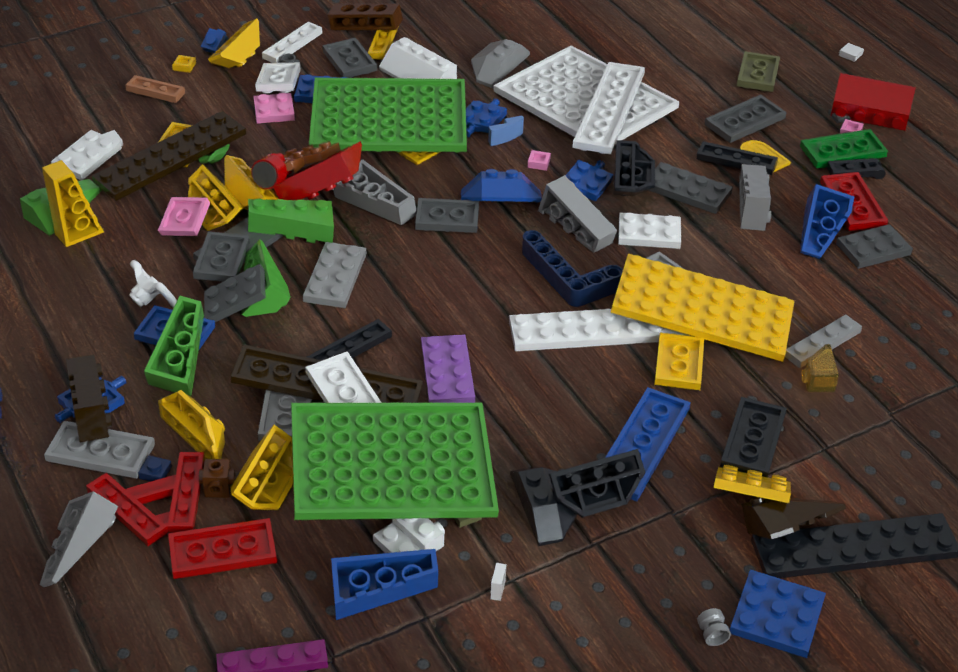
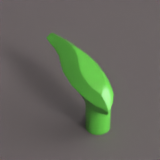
M227 144L225 147L217 149L211 155L199 158V162L217 163L224 157L230 145Z

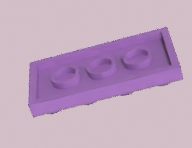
M466 335L421 337L429 403H475Z

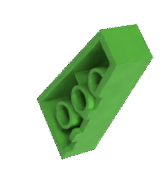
M248 199V232L273 235L277 233L293 240L295 237L306 238V242L315 243L316 240L333 243L332 201Z
M179 296L144 370L148 385L172 392L182 390L191 397L204 320L201 301Z

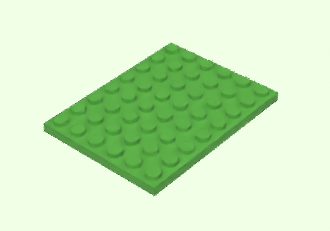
M315 78L309 145H313L315 148L323 142L330 141L331 144L339 142L340 149L343 150L361 141V151L467 152L465 79Z
M291 403L294 520L498 517L499 508L483 403Z

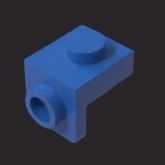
M209 28L200 47L205 51L215 53L229 38L225 31Z

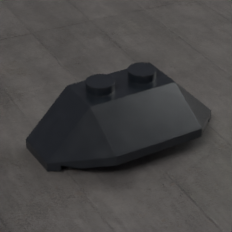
M617 140L614 195L635 196L655 188V160L645 150L640 148L636 141Z
M635 449L550 473L549 478L556 499L580 517H586L628 504L646 472L639 450Z
M542 467L510 471L511 478L538 546L563 542L567 531L578 514L555 497L549 474L557 471Z

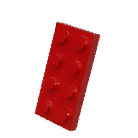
M859 172L821 176L820 183L822 186L854 196L852 212L844 223L848 231L877 228L888 224L887 217Z
M270 518L168 533L173 579L277 563Z

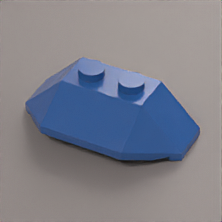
M495 169L481 171L461 189V200L541 202L542 200L541 191L522 172L513 169L506 170V172H498Z

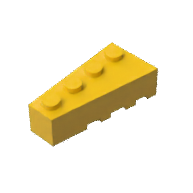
M60 160L42 167L54 231L60 241L68 247L104 233L74 173Z

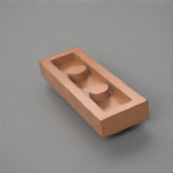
M134 75L126 84V91L177 103L185 94V87Z

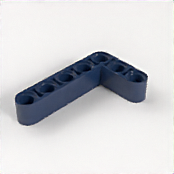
M529 230L523 234L522 254L569 305L580 307L617 292L623 272L620 266L608 265L580 276L538 231Z

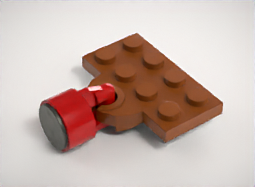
M330 141L320 143L315 148L313 145H308L300 151L294 148L285 151V154L280 152L268 154L253 164L251 169L252 178L260 188L272 189L281 184L286 179V176L292 173V170L296 173L305 164L323 161L340 151L339 142L331 144Z

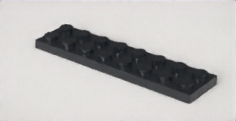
M943 513L806 528L774 539L752 534L751 539L763 574L776 578L958 558V543Z

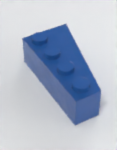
M436 549L331 558L336 620L438 588Z

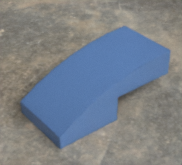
M524 117L504 119V124L489 126L488 142L490 146L511 141L523 134Z

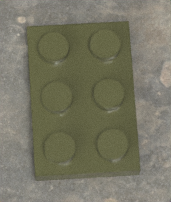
M744 51L737 86L745 89L751 88L763 92H773L780 57Z

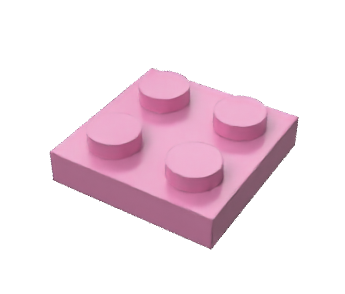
M291 93L253 96L257 124L295 121Z
M171 197L159 226V233L168 236H197L210 201L207 198Z

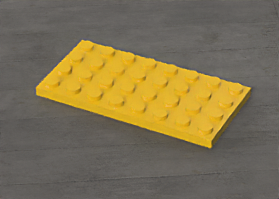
M628 254L611 313L783 362L795 300L727 282L723 279L706 276L702 273L688 271L681 267H674L659 261L642 258L638 255Z

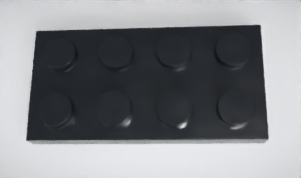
M741 397L720 467L723 468L724 465L737 467L739 472L747 473L748 470L762 472V476L768 477L787 408Z

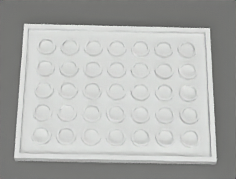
M569 46L495 84L494 92L575 137L608 64L573 46ZM641 82L617 140L629 137L679 108V101Z

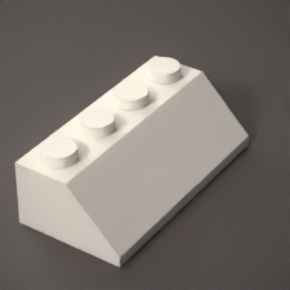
M406 37L391 44L379 65V70L394 78L457 79L456 64Z

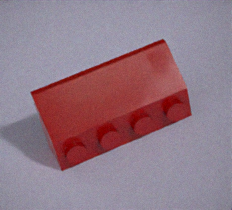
M840 73L830 116L833 113L841 117L848 115L851 117L850 120L905 131L916 87Z

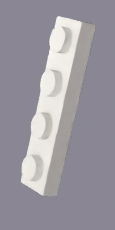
M311 22L305 23L263 51L262 59L271 63H278V61H281L282 55L293 54L321 35L322 27Z

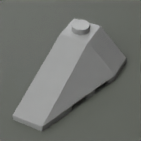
M94 491L69 501L57 528L61 531V534L52 544V548L56 549L55 553L47 560L40 582L42 587L56 584L98 538L113 525L116 519L114 514L118 508L117 505Z

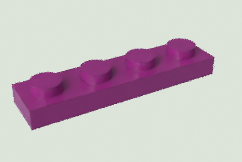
M325 639L216 654L218 672H300L328 668Z

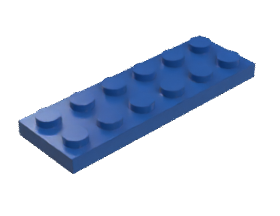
M647 387L605 458L635 449L639 450L646 473L633 493L632 500L638 501L688 413L691 402Z

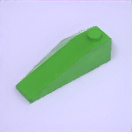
M90 179L78 181L89 203L102 191ZM46 188L36 189L20 198L24 219L47 235L54 234Z
M260 239L246 253L244 271L261 264L265 269L266 298L242 309V315L245 317L276 313L291 298L285 280L265 244Z

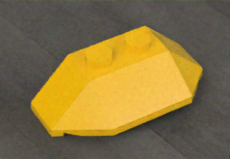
M256 18L243 24L237 32L208 58L209 62L226 68L244 65L247 62L246 59L256 53L255 50L260 46L258 19Z
M229 155L225 156V186L244 209L248 210V199H279L273 189L260 188L254 182L251 174L252 168L248 167L243 159Z
M203 164L188 178V184L190 185L188 197L207 198L210 201L202 223L207 231L228 224L244 209L227 187Z
M182 390L158 400L160 417L197 452H204L205 459L222 458L225 445V427L221 420H216L205 406L202 407Z
M275 424L253 450L231 486V495L250 509L278 510L293 485L292 437Z

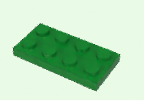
M871 129L801 140L800 143L801 149L816 169L827 167L828 161L878 159L887 157L888 153L886 147Z

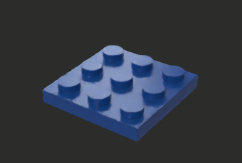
M750 569L730 627V632L732 635L807 658L826 593Z

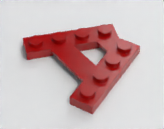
M180 452L176 475L124 489L109 474L105 473L86 485L87 492L94 491L117 505L118 508L114 514L116 518L149 546L167 533L194 530L201 484H199V470L204 468L205 455L204 452ZM172 496L170 512L155 516L143 505Z

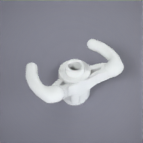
M132 260L130 266L135 271L137 285L131 289L129 294L133 301L142 307L150 303L158 294H161L170 306L174 308L177 300L164 284L158 282L153 276L150 277L138 261Z

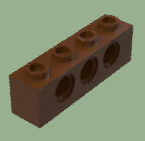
M334 4L327 14L331 30H397L403 20L400 4Z

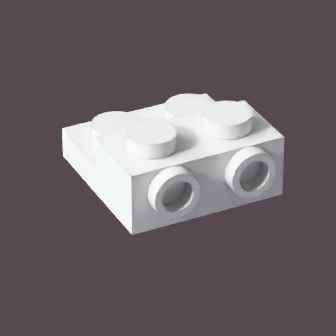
M429 518L393 519L391 524L373 534V542L385 553L436 549L437 551L444 547L445 530L439 522L433 523Z

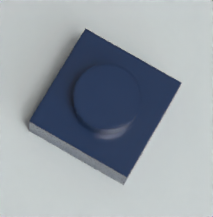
M148 455L138 472L139 479L151 482L167 477L172 468L171 460Z

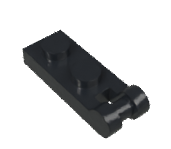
M877 158L828 161L827 165L830 175L859 172L861 177H875L876 179H882L886 175L884 168L881 167V162Z

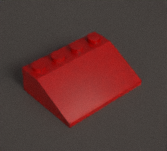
M361 141L333 154L323 161L311 164L286 177L281 184L274 187L278 198L283 200H301L307 197L310 200L320 195L318 192L324 189L327 192L337 187L335 184L341 181L344 184L354 179L352 175L359 170L362 150Z

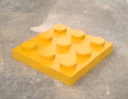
M724 465L723 468L718 467L714 488L789 503L791 496V482L786 481V477L772 475V478L764 477L762 472L748 470L747 473L739 472L737 467Z

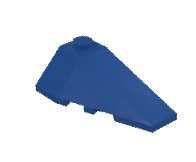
M818 184L814 186L807 198L804 212L800 253L818 259L822 257L850 216L854 196Z

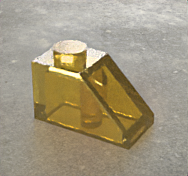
M825 344L807 360L806 369H802V382L806 383L808 392H835L839 374L831 345Z

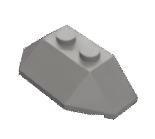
M504 39L490 43L471 59L476 82L493 88L495 84L499 83L530 55V52L524 46L512 40Z

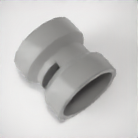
M720 609L705 610L697 618L700 629L704 631L703 637L705 642L710 646L721 645L731 637L729 627L724 624L725 618Z

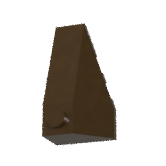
M756 496L751 497L750 502L741 504L747 532L768 539L800 530L799 525L815 523L814 518H826L846 509L845 504L833 501L790 499L789 503Z

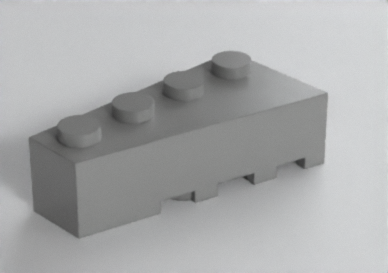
M364 160L360 161L358 172L352 175L354 179L344 184L341 181L335 183L337 187L333 190L336 198L399 225L404 224L417 214L414 196Z
M742 164L739 177L740 229L765 231L766 223H770L771 211H769L771 202L769 174L766 172V166Z
M564 175L546 184L538 209L541 214L547 213L550 216L549 220L553 223L559 222L563 225L565 232L575 234L576 240L593 253L613 243L617 229L579 191L573 182Z

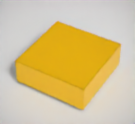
M178 55L172 64V69L174 71L190 73L196 64V58Z

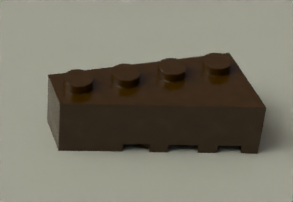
M94 354L66 359L79 441L85 442L108 438V427H112L110 413H105V410H109L107 396H102L103 393H106L104 379L99 380V377H103L101 363L96 364Z

